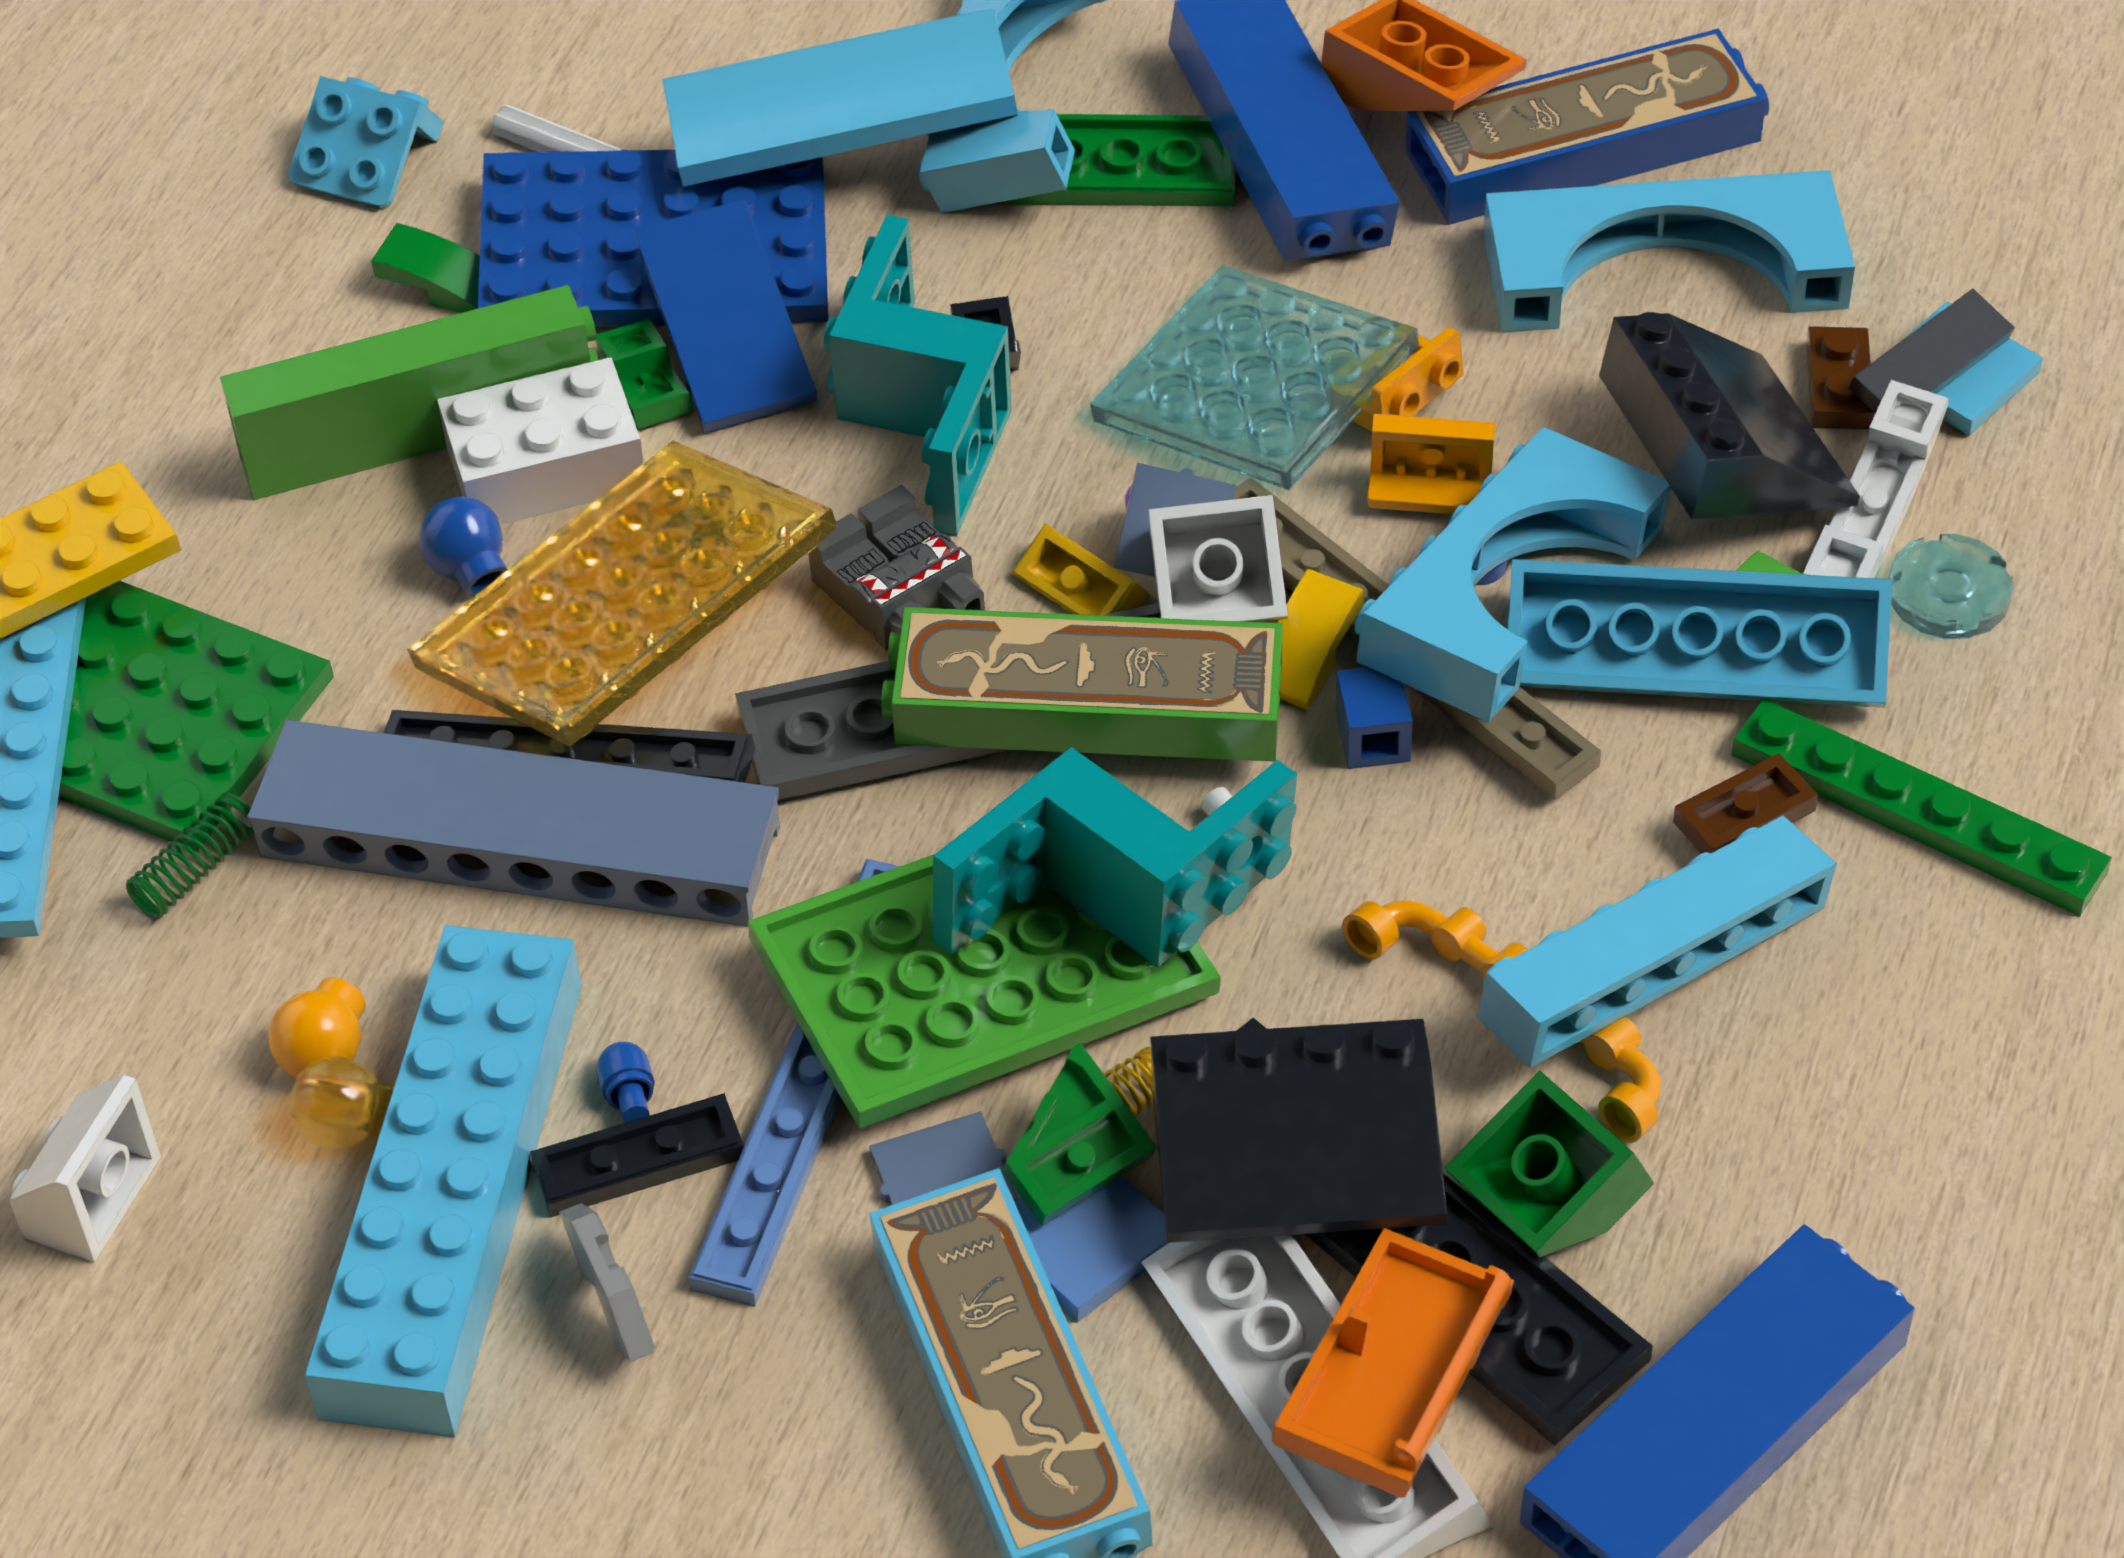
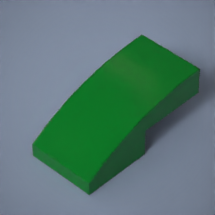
M396 223L371 260L374 276L426 289L429 304L435 307L459 313L478 309L480 256L435 234Z
M649 318L597 334V340L595 341L601 358H612L637 430L693 412L689 392L671 366L667 345Z

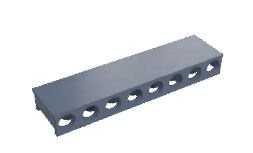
M286 720L247 816L248 822L253 826L262 858L747 927L748 921L753 919L752 905L773 836L777 837L780 830L777 804L779 787ZM276 827L284 828L297 834L303 842L298 844L286 843L275 838L273 833ZM343 836L358 842L365 850L361 852L342 850L331 841L330 837ZM395 845L413 847L424 854L426 859L422 861L404 859L394 852ZM454 854L473 855L484 861L488 868L474 870L464 867L456 861ZM519 862L533 863L544 868L551 876L543 879L532 878L523 874L517 868ZM591 871L607 877L613 885L609 887L592 886L584 882L579 877L578 872ZM643 880L659 881L670 886L676 893L671 896H658L647 891L641 885V882ZM703 890H723L735 896L739 902L733 905L718 904L710 900Z

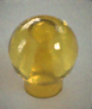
M343 1056L322 1058L307 1066L295 1080L289 1098L290 1115L299 1133L314 1145L326 1149L350 1148L363 1142L369 1135L379 1137L395 1085L378 1082L375 1074L364 1064Z

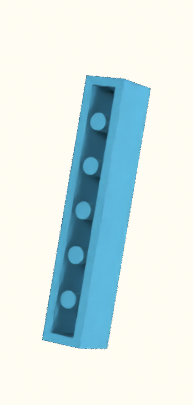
M1784 815L1760 828H1749L1734 842L1711 854L1705 852L1698 855L1683 869L1664 879L1655 878L1649 881L1639 892L1614 905L1606 904L1601 906L1588 919L1565 931L1557 930L1550 933L1539 945L1514 958L1505 957L1496 962L1486 972L1484 977V987L1477 1018L1530 1069L1822 910L1825 907L1837 863Z

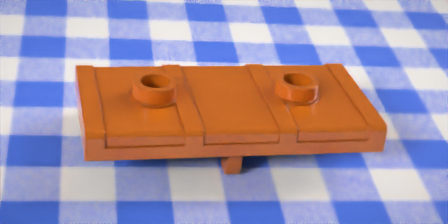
M1384 1228L1277 1419L1273 1429L1272 1442L1276 1446L1397 1497L1405 1498L1436 1434L1440 1432L1462 1384L1476 1363L1480 1350L1501 1309L1505 1307L1511 1295L1514 1280L1510 1279L1509 1275L1499 1268L1489 1265L1488 1269H1485Z

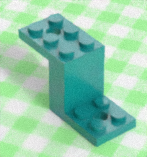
M886 215L877 236H869L865 243L862 267L857 277L850 276L846 283L843 307L838 317L831 316L826 325L823 346L825 351L831 352L832 363L828 375V392L835 394L836 415L839 420L925 437L922 449V462L930 466V476L925 491V503L933 508L934 528L939 533L958 536L1012 411L1008 326L913 308L915 296L909 219Z
M1071 747L933 855L932 941L952 955L970 939H979L991 929L996 918L1016 902L1023 903L1030 899L1040 887L1041 882H1043L1156 967H1159L1177 951L1185 952L1198 941L1203 930L1222 914H1232L1242 904L1250 890L1265 878H1275L1286 867L1292 854L1290 839L1292 820L1297 809L1296 804H1294L1297 773L1279 760H1276L1196 827L1188 831Z

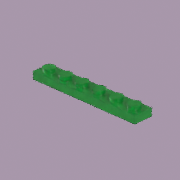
M1762 699L1733 740L1732 756L1754 766L1780 753L1818 796L2075 915L2081 916L2109 872L2111 856L1767 699Z

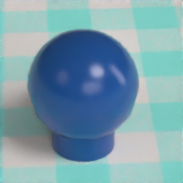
M456 496L438 502L426 513L419 528V548L424 560L439 575L451 580H457L465 594L469 597L483 595L495 589L506 579L509 571L500 557L503 533L498 517L489 506L471 497Z

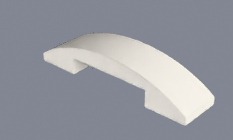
M1894 380L1890 381L1869 427V438L1850 480L1860 495L1858 506L1837 508L1830 526L1825 524L1803 572L1804 575L1875 578L1916 492L1941 427L1949 398Z

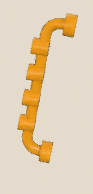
M1402 900L1381 906L1378 903L1366 901L1348 914L1342 922L1343 933L1350 946L1367 959L1374 960L1379 958L1398 942V927H1415L1431 937L1435 949L1442 957L1453 962L1463 959L1482 973L1483 980L1486 972L1496 962L1505 957L1514 958L1528 950L1519 943H1510L1498 953L1482 941L1487 934L1483 920L1473 910L1465 907L1459 908L1450 917H1447L1437 909L1422 902ZM1623 1017L1579 1042L1585 1045L1589 1058L1597 1066L1605 1070L1617 1067L1632 1079L1633 1083H1619L1604 1096L1598 1104V1111L1602 1122L1614 1136L1626 1142H1636L1658 1121V1111L1655 1103L1660 1097L1661 1079L1656 1066L1641 1051L1636 1049L1641 1044V1035L1638 1028L1630 1019Z

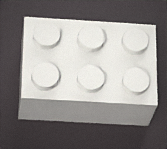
M611 357L437 399L446 448L461 496L471 497L485 503L496 514L500 525L647 489L641 440Z

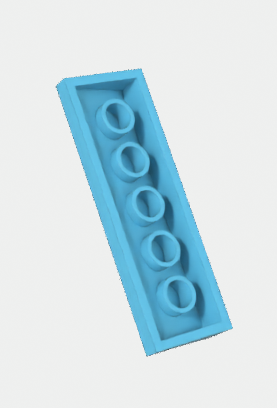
M994 8L662 79L677 165L683 187L1018 115Z
M1512 559L1508 630L1528 641L1519 687L1762 701L1764 698L1772 702L1885 708L1893 579Z

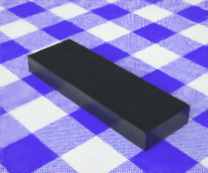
M1972 288L1857 373L1848 388L1875 414L1891 380L1937 394L2009 340L2015 327Z
M725 1093L539 1148L530 1151V1155L551 1218L560 1215V1211L580 1203L585 1206H591L736 1162L740 1158L744 1144Z

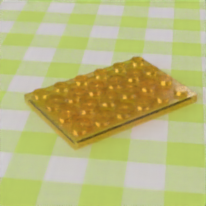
M671 441L418 640L407 651L416 669L570 747L580 738L589 734L598 723L625 701L633 698L642 687L669 665L678 661L686 651L708 633L726 622L729 616L757 593L770 586L773 580L801 557L814 550L817 544L838 528L832 508L678 442Z

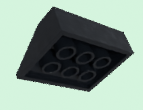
M1645 312L1640 315L1613 318L1599 377L1691 520L1858 506L1860 495L1762 354L1669 313Z
M1424 1019L1150 1036L1152 1097L1167 1243L1447 1224V1207L1432 1065Z

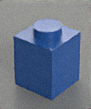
M1367 666L1337 671L1336 716L1348 769L1411 762L1413 721L1404 683Z

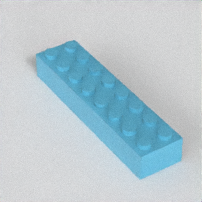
M444 925L306 1370L305 1377L318 1420L455 1437L532 1166L530 1151L537 1149L582 990L573 939Z

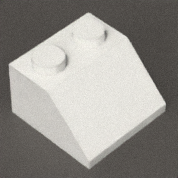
M1273 495L1149 509V529L1161 618L1264 622L1288 619Z
M122 1075L77 1094L64 1116L58 1117L53 1121L47 1132L44 1147L31 1167L23 1170L18 1175L10 1194L9 1202L24 1239L95 1263L161 1157L136 1078Z

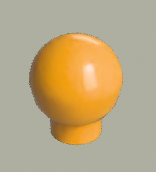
M330 977L322 980L315 990L295 994L283 1003L274 1013L268 1031L270 1052L277 1065L288 1075L304 1082H324L345 1072L354 1062L361 1043L362 1035L359 1019L366 1009V1002L361 992L354 985L343 979Z

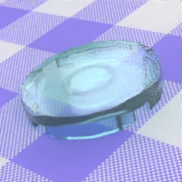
M1940 534L1939 540H1930L1924 543L1925 537L1911 541L1895 555L1888 579H1893L1891 606L1901 620L1921 633L1943 639H1969L1991 631L2005 618L2014 590L2013 578L2011 576L2010 579V575L2005 569L2007 563L1999 552L1980 540L1959 534Z

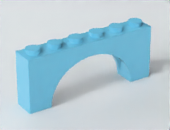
M963 0L962 7L957 11L956 16L994 8L1009 71L1025 48L1050 26L1082 8L1108 0ZM1017 110L1018 115L928 134L924 157L918 164V175L923 189L932 194L941 213L1065 190L1075 149L1055 110Z
M1830 170L1486 193L1483 236L1501 333L1559 329L1562 300L1568 289L1581 275L1592 267L1625 253L1666 247L1710 251L1734 258L1749 265L1766 276L1780 290L1788 303L1791 313L1849 309L1855 264Z
M1542 427L1526 445L1519 444L1515 447L1507 465L1497 475L1490 474L1486 477L1478 495L1467 506L1461 504L1457 507L1448 526L1438 536L1431 535L1428 537L1418 557L1407 568L1400 567L1394 573L1388 588L1377 600L1369 599L1363 605L1355 623V632L1360 635L1356 662L1489 723L1519 690L1528 641L1503 627L1489 614L1480 602L1474 586L1484 575L1499 564L1521 554L1548 548H1591L1608 551L1635 560L1663 529L1671 487L1664 478Z

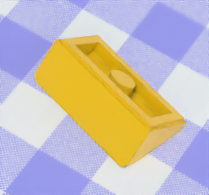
M1044 523L1011 572L1013 576L1069 613L1077 615H1105L1138 608L1150 594L1137 582L1046 523Z

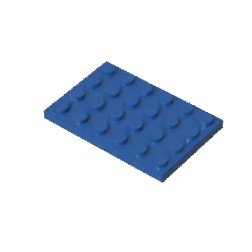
M675 150L483 153L478 308L569 285L577 306L587 305L589 307L595 327L626 326L648 318L654 326L665 325L637 249L633 229L745 199L791 323L828 322L823 157L683 187Z

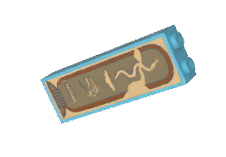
M1000 1168L870 1212L869 1217L876 1254L1002 1558H1134L1142 1549L1153 1546L1150 1509Z

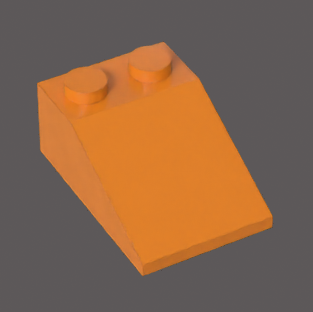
M1379 0L1325 30L1321 64L1343 103L1359 111H1454L1525 70L1527 59L1417 0Z

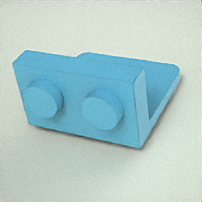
M320 76L288 172L289 179L295 185L378 208H386L393 202L414 136L437 142L444 121L427 107L429 101L417 94L397 90L396 94L393 95L379 91L377 86L361 79L347 77L346 82Z

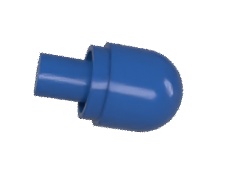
M621 1041L609 1045L600 1054L596 1066L603 1097L613 1108L621 1110L625 1123L649 1116L647 1102L653 1095L655 1081L646 1053L638 1045L631 1042Z

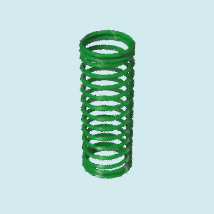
M222 793V796L215 800L214 805L208 806L206 812L200 813L198 819L191 822L190 827L184 828L182 834L176 835L174 841L167 843L166 849H161L158 856L152 857L150 863L144 864L142 871L135 872V875L126 881V889L129 896L143 912L154 918H163V915L168 913V906H176V898L183 899L184 891H192V884H200V876L207 877L208 869H216V862H224V855H232V848H239L240 840L245 841L248 839V835L254 834L252 824L250 823L251 827L242 823L227 805L229 804L236 808L248 820L247 816L251 808L244 800L232 793ZM215 809V814L210 813L211 810ZM207 816L209 819V823L203 821V817ZM212 818L218 821L220 824H222V826L233 836L236 844L230 842L226 838V836L219 829H217ZM202 824L211 829L225 843L228 851L222 849L209 836L205 828L202 831L194 828L195 825ZM230 825H232L239 832L243 833L244 836H240L239 834H237ZM194 831L204 837L216 849L220 858L211 854L200 840L186 835L187 832ZM183 838L184 844L180 843L179 839ZM188 840L197 845L208 856L212 865L202 860L192 849ZM175 845L176 851L171 850V846ZM180 848L192 855L201 865L204 873L196 869L186 859ZM167 853L169 859L162 857L163 854ZM172 855L180 859L192 871L196 880L190 878L178 866ZM159 860L160 866L154 864L155 861ZM165 863L169 864L183 877L188 887L183 886L167 869ZM151 867L152 873L146 872L147 868ZM156 870L170 879L179 890L180 895L172 891L163 882ZM149 878L157 882L167 892L172 902L162 896L156 887L151 884ZM145 892L149 894V896L154 900L156 905L147 897Z

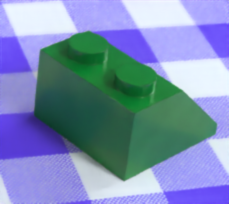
M1540 1070L1444 1167L1453 1179L1539 1257L1607 1233L1655 1184L1632 1150Z

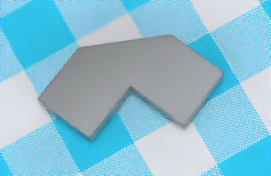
M582 1203L560 1211L559 1213L581 1274L595 1286L617 1350L630 1362L654 1353L653 1348L655 1346L635 1290L624 1267L620 1268L615 1262L608 1243V1234L599 1215Z

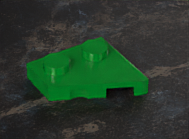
M1080 1043L1070 1051L1063 1068L1049 1092H1046L1025 1133L1021 1135L1008 1157L1003 1172L1043 1226L1153 1157L1157 1146Z

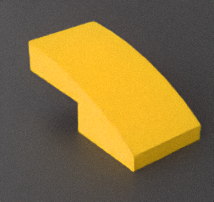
M1307 569L1286 604L1288 619H1281L1277 622L1283 623L1280 700L1305 710L1309 709L1337 665L1335 649L1364 605L1363 589Z

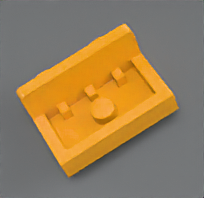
M1447 327L1430 341L1408 330L1330 392L1332 411L1372 431L1374 414L1414 417L1419 410L1444 390L1452 387L1464 375L1460 332Z
M1374 414L1367 505L1370 508L1443 514H1453L1461 504L1467 506L1478 495L1486 477L1492 474L1496 423Z

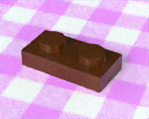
M1809 326L1806 346L1811 426L1813 428L1869 429L1874 418V412L1848 388L1853 377L1871 364L1868 328Z
M1778 753L1676 805L1673 823L1701 854L1705 852L1711 854L1734 842L1749 828H1760L1783 815L1791 823H1794L1815 812L1818 794L1784 757Z

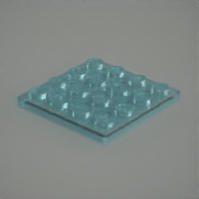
M1222 265L1090 403L1093 421L1290 490L1372 399L1371 391L1373 386L1406 361L1419 347L1417 328Z

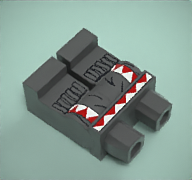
M903 485L857 509L859 520L850 513L806 538L812 581L869 632H874L875 640L885 650L889 649L890 633L901 632L904 607L985 611L984 592L973 579L971 556L961 546L957 547L946 534L939 533L917 510L916 498Z

